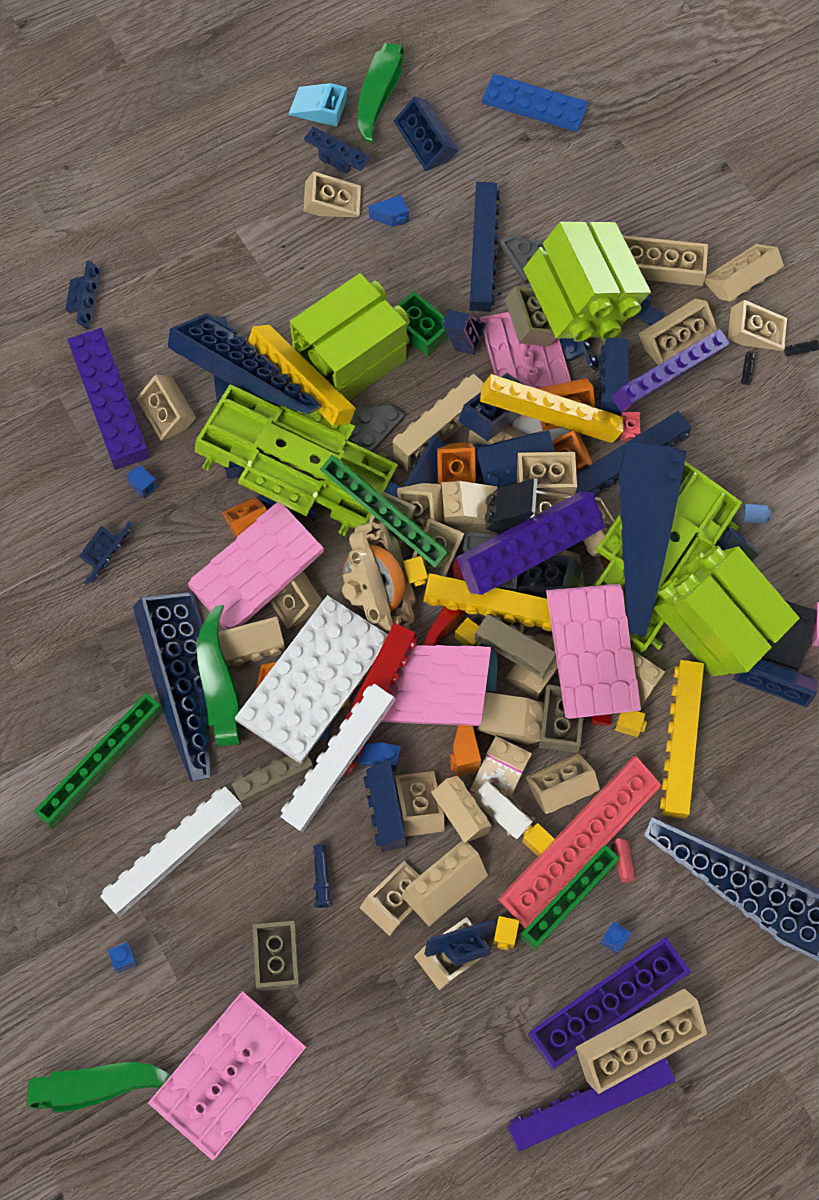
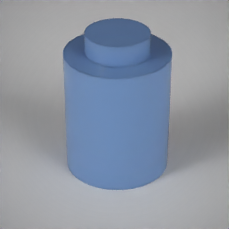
M743 505L742 522L766 524L767 520L771 519V509H768L767 505Z

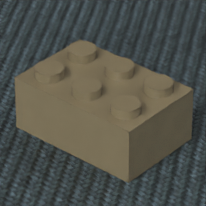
M515 286L505 298V302L519 344L550 346L556 337L533 288Z
M547 685L538 748L578 753L581 743L583 717L566 718L561 686Z
M295 922L252 924L257 991L300 988Z

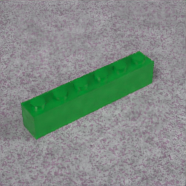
M604 845L521 933L520 938L536 951L617 865L620 858Z

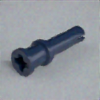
M317 844L313 846L316 883L313 886V890L316 891L314 906L316 908H328L333 906V902L330 901V889L332 887L330 882H328L326 845Z

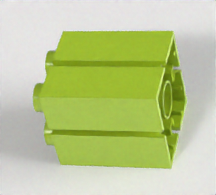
M559 222L543 242L546 251L539 247L523 268L556 339L573 338L575 342H581L590 337H601L603 341H606V338H615L622 331L621 325L628 318L637 315L641 311L640 304L651 293L616 222H590V229L586 222Z
M361 273L290 320L291 336L294 340L292 341L293 348L348 401L405 362L406 344L410 342L406 333V325L410 323L407 313L399 305L392 308L385 300L387 296L380 283L376 280L369 283Z
M716 546L705 555L702 551L695 553L684 563L683 567L688 572L680 580L672 577L658 589L657 592L662 598L653 607L700 663H704V668L712 677L728 675L729 673L748 672L772 648L767 640L771 639L776 643L800 619L739 546L724 551L719 546Z

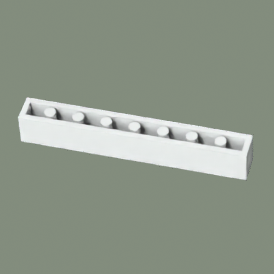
M376 684L366 688L361 703L357 702L351 710L353 714L349 720L345 719L339 728L341 729L340 733L331 738L328 746H330L328 750L319 755L316 760L318 764L314 770L311 768L305 776L306 781L302 786L299 785L293 793L295 797L282 808L281 812L283 814L281 818L299 831L303 832L396 700Z
M226 787L217 789L207 803H201L192 816L188 815L181 821V825L176 830L172 829L165 836L166 839L161 843L158 842L153 845L149 854L137 859L134 863L135 866L129 871L126 870L121 873L116 883L104 888L103 894L100 897L118 918L243 809L241 803Z

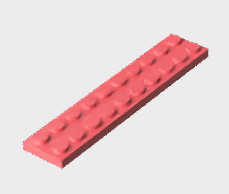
M633 756L565 827L555 840L498 898V901L526 929L662 785L639 758Z

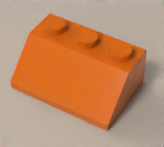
M587 378L536 388L595 408L593 385ZM540 421L542 430L559 428V426Z

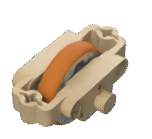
M372 522L359 525L355 528V533H352L349 538L352 551L348 554L344 564L342 575L344 581L343 595L346 599L350 600L351 605H356L364 611L367 619L371 623H376V627L383 632L389 633L394 622L409 629V624L414 621L411 606L415 603V595L412 585L409 584L398 541L393 535H389L384 524ZM373 540L374 545H368L367 541ZM395 609L397 616L391 617L390 612Z

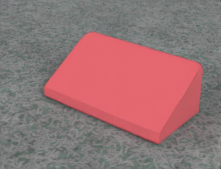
M618 838L613 845L615 854L620 858L617 863L620 882H633L636 878L629 842Z

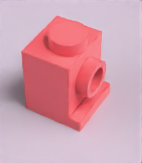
M621 412L624 432L620 435V440L628 442L641 434L640 412Z

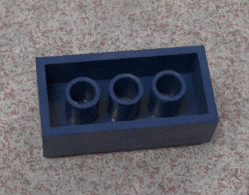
M606 338L605 345H601V354H599V365H601V370H599V381H601V386H599V397H601L599 409L621 416V411L611 397L621 387L628 384V338Z
M508 373L502 376V378L523 384ZM480 392L463 405L458 421L488 442L519 418L521 414L480 402Z

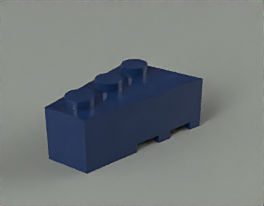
M449 310L447 316L443 319V327L455 351L475 355L487 323L476 319V317L470 314Z

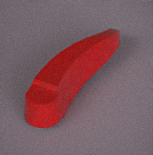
M455 558L451 567L450 578L465 581L458 561ZM443 606L427 633L423 645H439L461 623L467 612L460 609L450 610Z

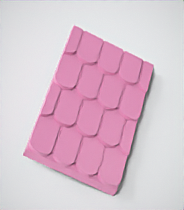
M509 312L480 317L482 322L487 323L483 335L494 375L502 377L508 373L524 385L533 388L571 381L559 339H555L550 346L519 344Z
M278 502L257 518L254 524L241 533L233 543L215 556L211 563L188 582L189 588L210 612L215 606L224 605L219 623L225 630L244 625L324 552V548L284 505Z
M611 584L546 590L565 717L571 719L640 711L638 682L635 676L628 619L625 613L621 585Z
M416 645L413 650L410 649L407 655L409 660L405 667H401L398 673L400 678L397 684H393L390 692H392L391 696L396 700L380 722L481 726L491 647Z
M242 991L151 1098L148 1104L213 1161L304 1051L306 1046Z

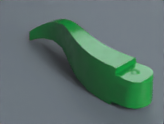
M384 43L381 51L376 52L366 75L358 105V128L365 142L373 144L372 134L375 123L403 73L401 68L404 61V45Z
M224 605L215 606L209 613L200 630L197 644V660L207 705L209 726L214 727L215 739L219 747L241 745L240 723L235 720V717L242 709L219 640V622Z
M122 1062L81 1070L51 1072V1077H36L28 1081L26 1106L31 1109H52L53 1113L79 1110L98 1105L136 1089L150 1087L160 1089L171 1075L153 1065L139 1062Z

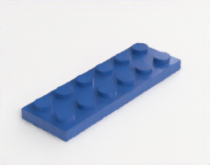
M494 73L482 98V104L578 132L589 102Z

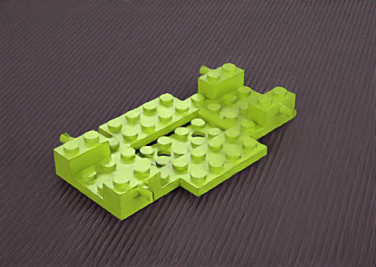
M231 384L196 439L194 451L207 458L202 465L206 470L210 469L213 462L229 468L232 462L244 467L245 470L240 476L238 484L305 516L308 515L314 502L331 509L330 517L342 523L338 532L343 536L346 535L349 527L355 529L359 525L368 524L372 514L320 470L331 455H334L381 493V491H385L388 483L392 481L398 464L386 459V454L380 453V455H377L348 441L355 429V426L350 423L333 426L318 411L306 414L284 406L279 408ZM284 440L286 446L278 447L276 441ZM257 448L261 449L265 454H271L275 457H278L280 461L288 462L296 466L298 470H305L313 474L315 478L323 479L325 481H318L262 453H259V450H257ZM317 456L320 462L314 464L310 461V457Z
M686 461L684 463L671 533L675 532L678 534L679 541L673 542L669 539L658 589L695 534L697 536L668 580L672 577L680 580L688 572L683 567L684 563L695 553L702 551L705 555L714 548L726 527L729 529L733 528L735 531L740 527L732 522L731 519L742 502ZM619 514L595 549L607 558L610 563L592 586L619 584L624 596L625 578H623L624 561L622 559L621 540L622 520H620ZM658 592L654 605L662 598ZM624 597V605H625V607H626V597ZM654 609L645 637L629 633L631 649L638 654L644 652L649 644L657 650L663 645V643L654 638L664 623V620Z

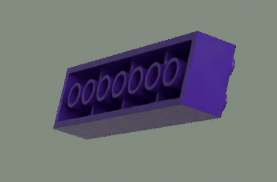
M102 327L68 338L70 349L114 469L117 470L149 459L146 444Z
M580 491L461 554L456 559L469 592L482 595L606 527L593 492Z
M664 937L532 1029L527 1036L550 1070L553 1071L577 1054V1046L621 1023L685 978L691 971L669 940Z

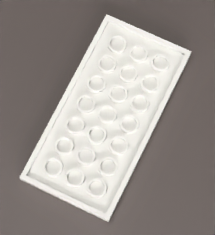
M327 595L237 714L235 720L301 764L368 673L388 634Z

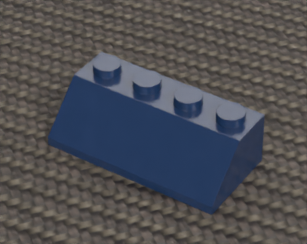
M414 96L394 119V123L425 171L449 162L459 151V148L439 117L425 99Z
M549 429L476 448L485 485L497 487L517 482L518 453L555 452Z
M433 435L404 487L421 483L438 484L437 449L446 445L437 436Z
M761 659L748 672L736 673L733 677L734 681L806 708L815 698L818 689V681L814 680L812 676L801 675L791 668H782L772 661H763Z
M385 760L367 769V776L363 777L365 789L369 788L370 795L367 796L369 808L373 807L374 815H371L373 827L377 826L378 834H374L376 846H381L382 852L405 847V833L390 760Z

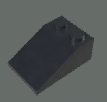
M533 478L504 486L489 494L486 499L485 529L501 534L531 517L535 513L537 479Z
M552 556L519 574L516 592L547 599L546 590L577 588L582 566L574 556Z
M786 601L800 619L776 643L771 639L767 640L772 648L761 659L798 670L813 628L817 610Z

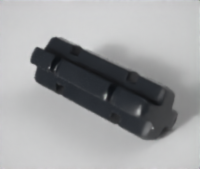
M812 340L810 343L807 341L794 344V346H785V356L789 357L793 356V354L810 352L809 350L816 351L819 349L818 340Z
M746 352L741 379L743 385H750L752 382L756 356L754 352Z

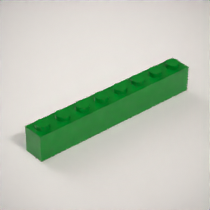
M331 455L320 470L435 568L440 569L451 556V552L338 457Z
M145 693L34 810L36 815L51 829H54L163 713L161 705Z

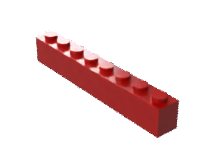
M394 622L346 719L349 720L353 714L351 710L357 702L361 703L364 698L363 693L368 686L372 687L373 684H376L391 695L390 689L393 684H397L400 678L398 673L401 667H405L409 660L407 655L410 649L413 650L418 642L415 632ZM365 746L362 747L357 756L362 754ZM355 759L343 776L347 777L348 773L351 774L356 766L354 763Z

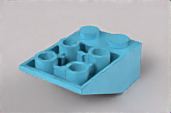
M331 83L299 87L289 115L337 127L347 102V87Z

